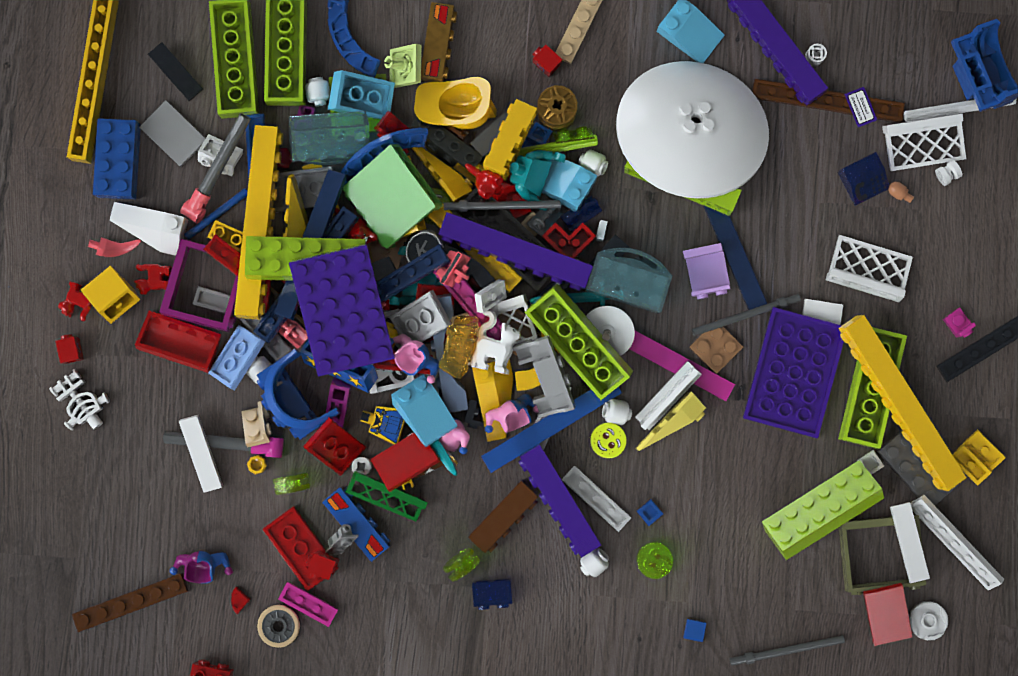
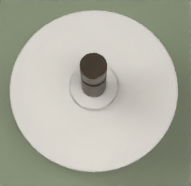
M601 306L593 309L586 315L602 334V339L608 341L620 356L628 351L633 343L635 330L633 322L627 313L614 306Z

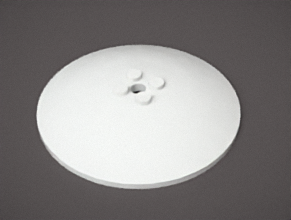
M679 61L659 65L639 76L626 90L617 112V137L622 152L629 164L646 181L665 192L677 196L711 198L732 192L743 186L754 176L767 152L769 128L760 102L753 92L738 78L727 71L709 64ZM697 117L701 122L694 123L691 118Z

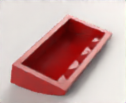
M149 310L136 340L135 347L137 350L208 373L213 364L222 335Z

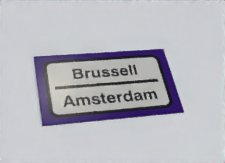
M864 87L845 94L858 127L877 120Z

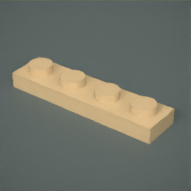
M581 0L555 52L563 59L562 61L572 64L603 0Z

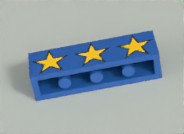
M307 340L300 350V354L305 364L316 368L309 340ZM371 364L328 374L367 393L378 379L375 367Z

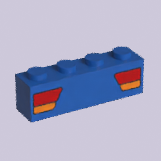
M339 487L322 503L341 526L344 524L351 526L352 534L358 535L354 542L372 562L390 547V539L384 532L380 533L376 529L378 527L377 523L373 518H367L364 514L366 510L359 502L356 504L353 501V495L346 493L347 487L345 489Z

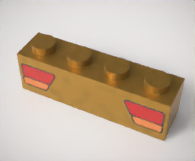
M431 2L421 64V81L443 82L444 78L447 79L449 67H446V61L451 58L452 49H449V42H453L454 30L451 29L452 23H456L457 12L454 11V5Z

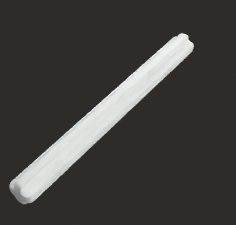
M1016 98L1012 103H1010V104H1008V105H1014V104H1016L1017 98ZM974 99L904 111L903 117L905 122L978 111L979 109Z

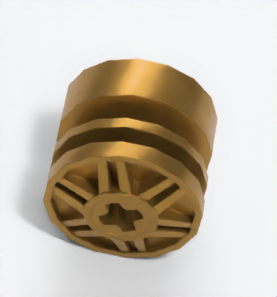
M554 85L545 89L538 99L537 116L540 123L552 131L567 129L573 123L577 113L578 102L575 94L564 86ZM554 103L557 105L561 104L560 110L558 108L554 109Z

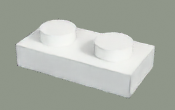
M498 279L475 294L477 312L484 313L507 298L505 280Z

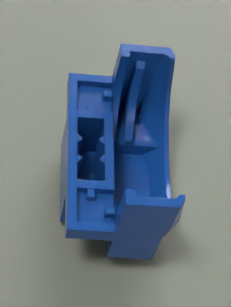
M998 19L980 24L970 34L951 41L958 58L953 65V69L966 100L974 98L980 112L992 107L997 109L1008 105L1018 97V84L1011 76L1001 52L998 39V29L1000 26Z
M294 349L257 374L259 378L257 383L265 392L261 395L263 398L261 403L267 411L270 410L273 413L272 419L275 424L282 428L291 427L289 430L294 438L298 437L300 440H303L314 431H317L329 417L333 419L341 413L338 408H335L319 418L316 416L285 370L289 363L301 356L300 352ZM282 381V384L277 387L278 382Z

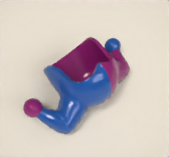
M196 551L192 554L178 555L174 566L170 568V573L176 575L178 568L183 565L184 579L186 581L203 584L213 581L215 568L218 565L222 564L225 567L226 575H231L233 569L230 567L228 555L224 552L210 555L205 551Z

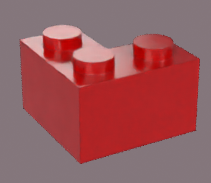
M555 222L542 235V240L554 252L573 259L579 256L596 238V235L584 223L569 236Z

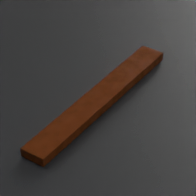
M754 79L752 92L758 100L853 115L845 97L846 93L827 90L822 96L806 106L804 102L801 103L797 99L795 90L787 84ZM868 97L877 119L899 123L903 121L905 103Z

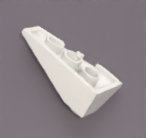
M114 202L110 221L156 250L175 256L180 240L184 239L188 219L182 216Z

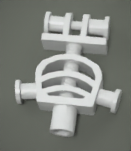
M73 369V373L69 376H64V382L59 380L56 386L49 389L56 397L63 390L64 393L56 398L58 401L62 402L69 395L72 397L66 408L68 415L71 417L68 422H64L67 428L73 431V427L77 423L82 425L88 422L93 430L103 424L97 415L103 409L101 404L109 403L110 400L105 392L98 398L91 392L78 394L76 390L84 385L86 381L81 379L82 377L76 369ZM77 378L81 379L76 384L73 382ZM90 396L92 399L83 400L82 397ZM92 402H94V404H95V405H91V406H88V405H87V404L92 403Z

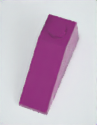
M334 377L330 385L326 413L338 408L341 414L332 420L343 428L352 385Z

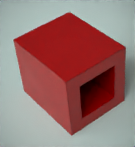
M546 44L543 48L538 47L533 53V63L548 77L562 64L563 59Z
M72 334L61 336V340L55 341L61 364L84 360L79 337H73Z

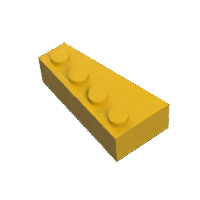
M518 99L515 100L514 104L511 103L507 110L508 116L506 120L502 121L499 127L500 132L497 138H494L491 150L483 162L484 170L495 172L501 175L504 181L507 180L510 174V165L516 161L538 113L536 107Z

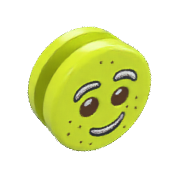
M603 423L593 430L590 443L597 455L603 458H614L624 451L627 439L624 430L614 423Z

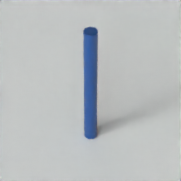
M246 188L184 234L187 239L190 240L245 198L248 192Z

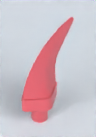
M101 237L100 242L90 240L88 247L97 249L96 255L116 257L133 250L139 245L141 240L117 243Z

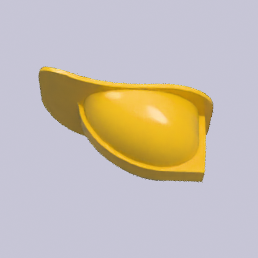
M470 77L455 81L426 82L419 85L416 90L414 112L418 119L424 123L453 126L459 129H474L483 125L489 118H496L497 109L491 100V85L484 78Z

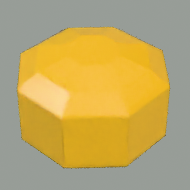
M260 455L251 457L247 463L249 471L254 474L264 472L267 467L266 459Z

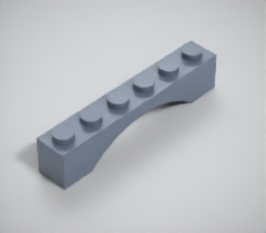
M451 293L436 295L451 321L454 316ZM447 328L433 336L434 340H430L432 352L436 351V360L440 363V377L436 378L438 389H442L443 396H440L449 412L468 410L466 388L451 372L446 361L444 338Z

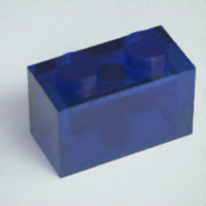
M511 579L472 582L473 605L478 607V610L490 609L489 606L497 605V608H508L509 604L513 603Z

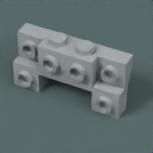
M547 335L535 340L529 339L514 344L512 349L517 353L518 364L522 365L533 361L534 369L544 394L533 398V404H536L539 411L538 417L542 418L574 410L576 405L569 389L571 379L568 373L565 374L563 369L565 366L564 360L555 351L550 336Z

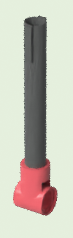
M239 114L200 187L195 189L191 199H188L180 210L181 214L195 223H199L205 216V207L211 198L210 193L251 120L244 114Z

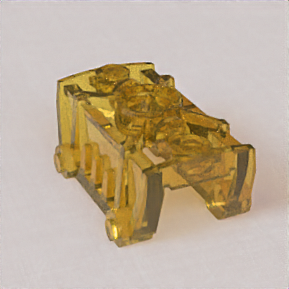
M457 316L454 319L453 325L447 328V342L443 358L439 361L438 367L455 378L461 379L468 372L469 367L467 364L471 362L476 348L475 340L480 319L478 317Z

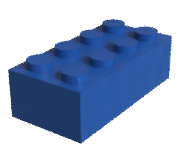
M97 119L93 182L94 196L98 198L136 200L141 131L139 128L141 124L136 120Z

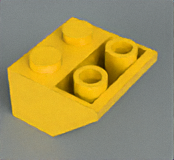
M111 265L81 289V292L98 313L110 324L140 300L135 289Z

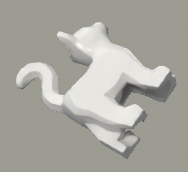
M487 310L483 314L489 317V321L482 324L479 328L476 343L477 349L473 355L471 367L488 370L487 359L492 357L495 358V372L509 375V370L506 366L512 355L513 344L516 340L520 339L521 333L511 327V325L502 323L501 341L486 336V331L493 328L497 322L495 312Z

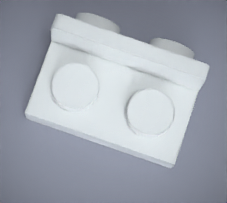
M208 134L198 150V162L206 167H211L224 141ZM239 147L234 149L222 174L229 176L234 174V167L241 158L243 149Z

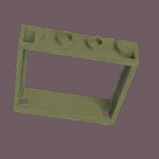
M913 514L922 546L919 515ZM892 516L849 520L838 527L845 591L851 592V595H862L863 591L902 583L903 587H909V590L921 589L920 586L926 585V580L909 583V579L852 584L846 530L894 525Z

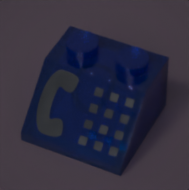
M877 152L842 168L838 172L855 206L889 188L886 171Z

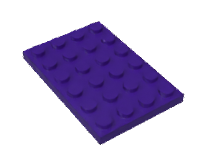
M367 244L289 262L318 376L395 359Z
M773 307L743 419L818 439L844 343L840 336L841 332L838 329L842 325Z

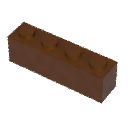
M520 481L468 538L484 553L487 551L491 553L498 545L496 541L500 537L505 538L511 532L509 527L514 522L518 524L525 517L523 515L527 508L531 510L538 503L536 500L538 496L524 482Z

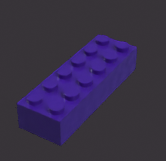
M540 444L521 454V460L518 461L524 472L529 471L531 476L528 478L534 488L538 487L540 489L539 497L544 505L549 504L551 507L549 513L555 522L559 520L561 524L559 529L565 539L567 537L570 538L569 546L574 554H579L582 558L600 547L599 540Z

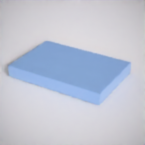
M238 325L208 373L235 391L265 341L243 326Z

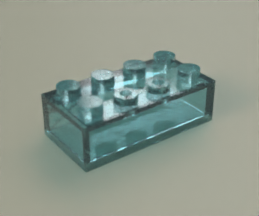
M366 111L289 116V143L292 161H302L314 165H334L349 161L355 153L369 144V122Z
M612 248L597 253L585 291L660 314L673 275L670 274L660 261L645 252L631 248ZM616 252L638 254L651 260L657 265V268L653 269L636 259L617 258L614 254Z

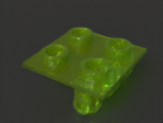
M586 126L578 127L574 131L561 129L557 133H553L556 144L595 139L591 128L588 129Z

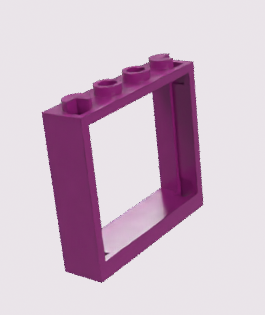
M181 239L159 312L168 317L230 332V328H233L236 322L234 311L238 276L235 277L222 323L172 310L190 249L205 252L203 249L206 246Z

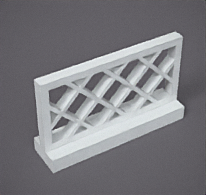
M963 113L882 126L886 138L890 171L966 159L962 129ZM957 126L958 134L954 139L945 134L950 127ZM934 129L941 134L935 142L927 137L930 131ZM912 133H917L922 137L917 145L908 140ZM891 136H899L903 139L898 148L892 145ZM943 136L951 141L946 150L937 145ZM924 139L932 144L927 153L918 148ZM906 142L914 148L909 156L900 151ZM954 144L960 148V156L953 157L948 153ZM935 147L943 152L938 160H934L929 156ZM916 150L924 155L920 163L910 159ZM899 153L906 160L901 166H894V158Z
M839 235L826 281L900 302L905 296V286L913 257ZM841 242L849 243L852 250L844 254L840 247ZM866 248L870 256L862 259L858 250ZM854 252L859 262L851 265L846 256ZM880 253L885 254L889 260L882 265L876 257ZM843 258L847 265V268L843 270L835 268L836 261ZM873 258L877 267L869 271L864 261ZM902 259L907 262L905 268L899 270L894 261ZM889 263H891L896 272L890 276L883 269ZM861 264L866 273L858 275L853 267ZM878 269L884 277L880 281L875 280L871 274ZM898 275L901 280L900 287L894 286L890 278Z
M526 294L501 301L490 309L495 312L497 317L499 314L508 316L509 319L506 325H509L511 319L521 323L518 332L521 331L523 325L531 329L533 336L528 338L521 336V340L516 341L514 344L529 339H538L534 323L527 315L523 321L513 316L518 308L524 307L525 311L528 309ZM467 312L453 316L451 319L455 329L464 325L479 329L477 324L475 326L470 324L474 321Z
M687 361L635 416L640 421L643 429L650 430L702 375L691 363Z

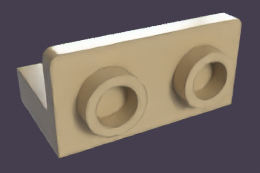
M259 401L258 408L241 411L247 448L270 442L269 435L272 434L270 423H267V418H270L269 410L267 411L261 401Z

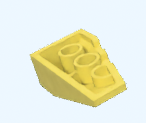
M687 392L635 449L640 451L692 423L694 420L698 422L705 415L703 411L706 407L692 392Z

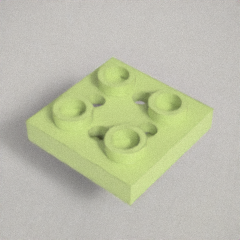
M412 44L390 49V56H387L384 62L390 64L384 65L390 69L389 81L395 83L394 88L421 83V45Z

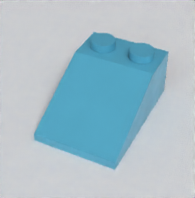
M678 0L656 31L696 62L700 63L705 62L725 36L697 7L687 0Z
M336 71L333 75L328 110L382 119L387 111H391L395 83L348 71Z
M554 159L547 160L552 162L542 193L553 200H560L562 205L577 213L594 186L597 175L568 160H565L564 163L562 161L557 162Z
M424 374L391 394L392 405L425 447L458 427L433 385L427 382Z

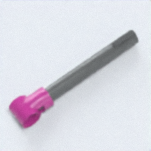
M164 432L163 442L165 444L187 445L182 432ZM206 435L210 448L251 451V454H265L266 457L282 458L284 438L269 437V443L247 448L245 438Z

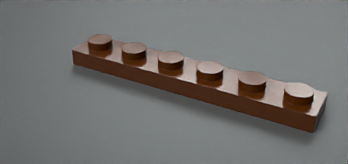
M181 573L73 613L72 617L77 631L81 632L188 592V588Z

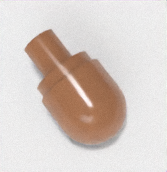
M893 182L889 185L888 191L890 195L897 200L904 199L911 203L914 199V196L908 193L909 189L902 183Z

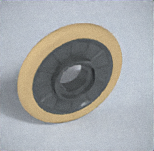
M273 605L262 612L257 628L261 639L266 644L279 648L291 644L297 638L300 622L297 614L291 608L284 605ZM275 621L283 622L284 629L278 632L274 629Z

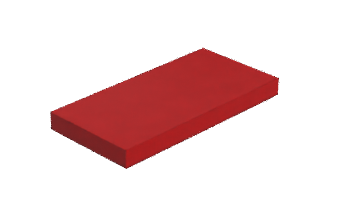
M293 506L264 527L263 531L304 588L309 591L324 580V578L317 580L310 577L311 573L307 572L308 567L306 566L308 557L317 551L325 553L326 549L296 507Z

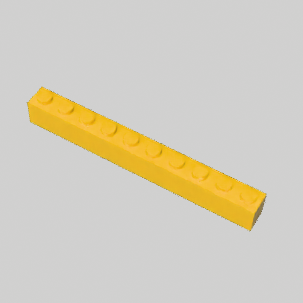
M93 0L67 151V158L75 162L92 163L97 133V119L100 116L119 0Z
M255 125L234 311V315L237 318L261 320V315L265 313L263 295L266 296L267 284H265V280L246 279L245 252L246 236L273 237L271 220L275 219L273 201L277 200L275 183L279 181V170H277V164L281 162L279 145L283 144V133H281L278 127Z
M856 315L839 327L842 340L848 343L852 349V356L862 365V372L869 376L873 389L881 395L883 405L893 414V421L903 430L902 435L907 441H910L913 446L912 451L922 460V466L932 476V482L935 487L940 490L950 491L965 480V474L865 315Z

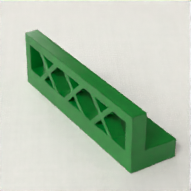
M354 471L346 489L348 494L415 522L421 510H425L428 503L397 488L389 492L383 482L357 471ZM355 481L362 483L365 490L359 493L352 491ZM377 489L381 491L383 497L374 500L371 498L369 491ZM396 497L401 505L390 507L387 499ZM409 504L417 506L414 516L407 514L404 506Z

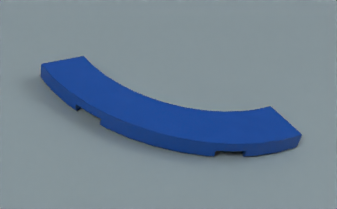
M328 0V25L338 51L359 72L375 78L381 61L363 51L355 41L348 23L347 11L349 0Z
M412 128L400 130L370 142L355 153L343 167L341 173L347 175L345 184L390 144H399L402 149L424 147L429 133L428 129Z

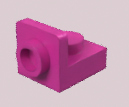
M957 308L943 319L956 338L969 336L974 332L972 328L976 326L974 322H970L961 308Z

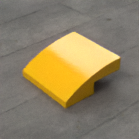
M978 429L952 454L961 470L977 486L1006 458Z

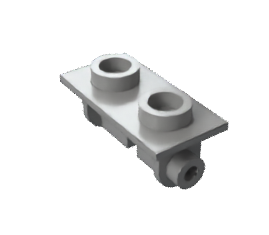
M342 525L338 532L328 539L329 548L325 553L342 554L348 546L352 545V542L358 535L352 534L350 525Z

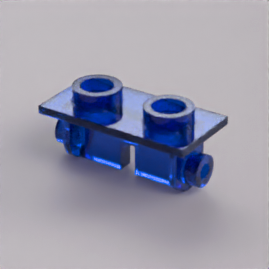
M591 195L584 200L579 210L576 212L569 210L560 217L572 232L582 223L587 222L603 210L598 205L597 199Z

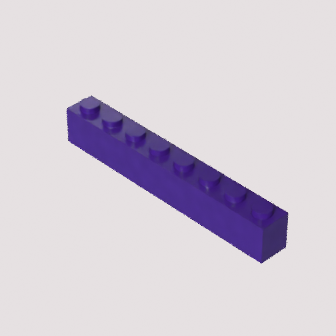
M726 0L729 9L733 13L736 12L741 25L744 28H748L751 32V38L754 42H758L761 45L763 54L767 58L770 57L775 70L778 73H782L786 84L795 90L796 97L801 103L804 102L807 106L827 91L828 87L762 0Z
M446 212L439 231V236L442 237L441 240L446 243L452 244L454 241L460 244V248L468 251L473 248L478 250L479 255L484 257L492 255L497 257L496 261L503 264L511 262L515 264L514 267L523 271L526 268L533 271L532 274L542 278L544 275L549 276L551 281L562 284V282L570 284L569 288L577 291L585 289L593 268L592 265L448 212Z

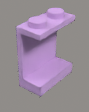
M721 243L683 251L693 297L697 296L698 300L708 298V294L716 293V296L727 294V290H730L731 286Z

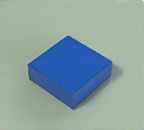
M652 499L636 511L648 526L663 515Z
M687 619L683 638L703 642L706 622Z

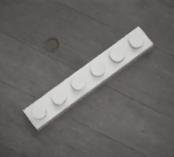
M925 495L910 503L912 511L919 515V518L987 590L1003 583L1004 578Z

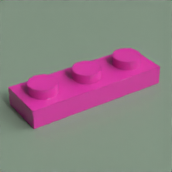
M290 582L286 583L278 600L327 627L331 625L339 610Z

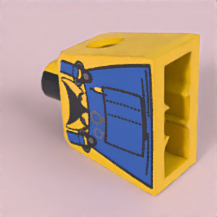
M376 406L374 413L363 411L360 422L371 424L369 433L392 444L399 442L405 420L395 408Z

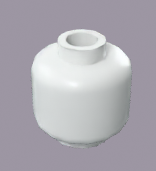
M323 77L309 79L305 85L306 97L309 103H315V106L326 105V101L330 99L331 93L327 80H323Z
M588 150L585 154L582 153L578 161L580 166L596 174L597 177L603 175L608 167L606 156L594 150Z
M256 356L246 374L258 384L257 380L259 378L257 374L272 364L264 356Z
M610 399L603 406L602 416L605 417L607 423L622 426L627 420L631 419L632 410L626 401Z
M595 549L580 559L582 565L580 568L586 576L597 577L608 568L609 557L602 549Z

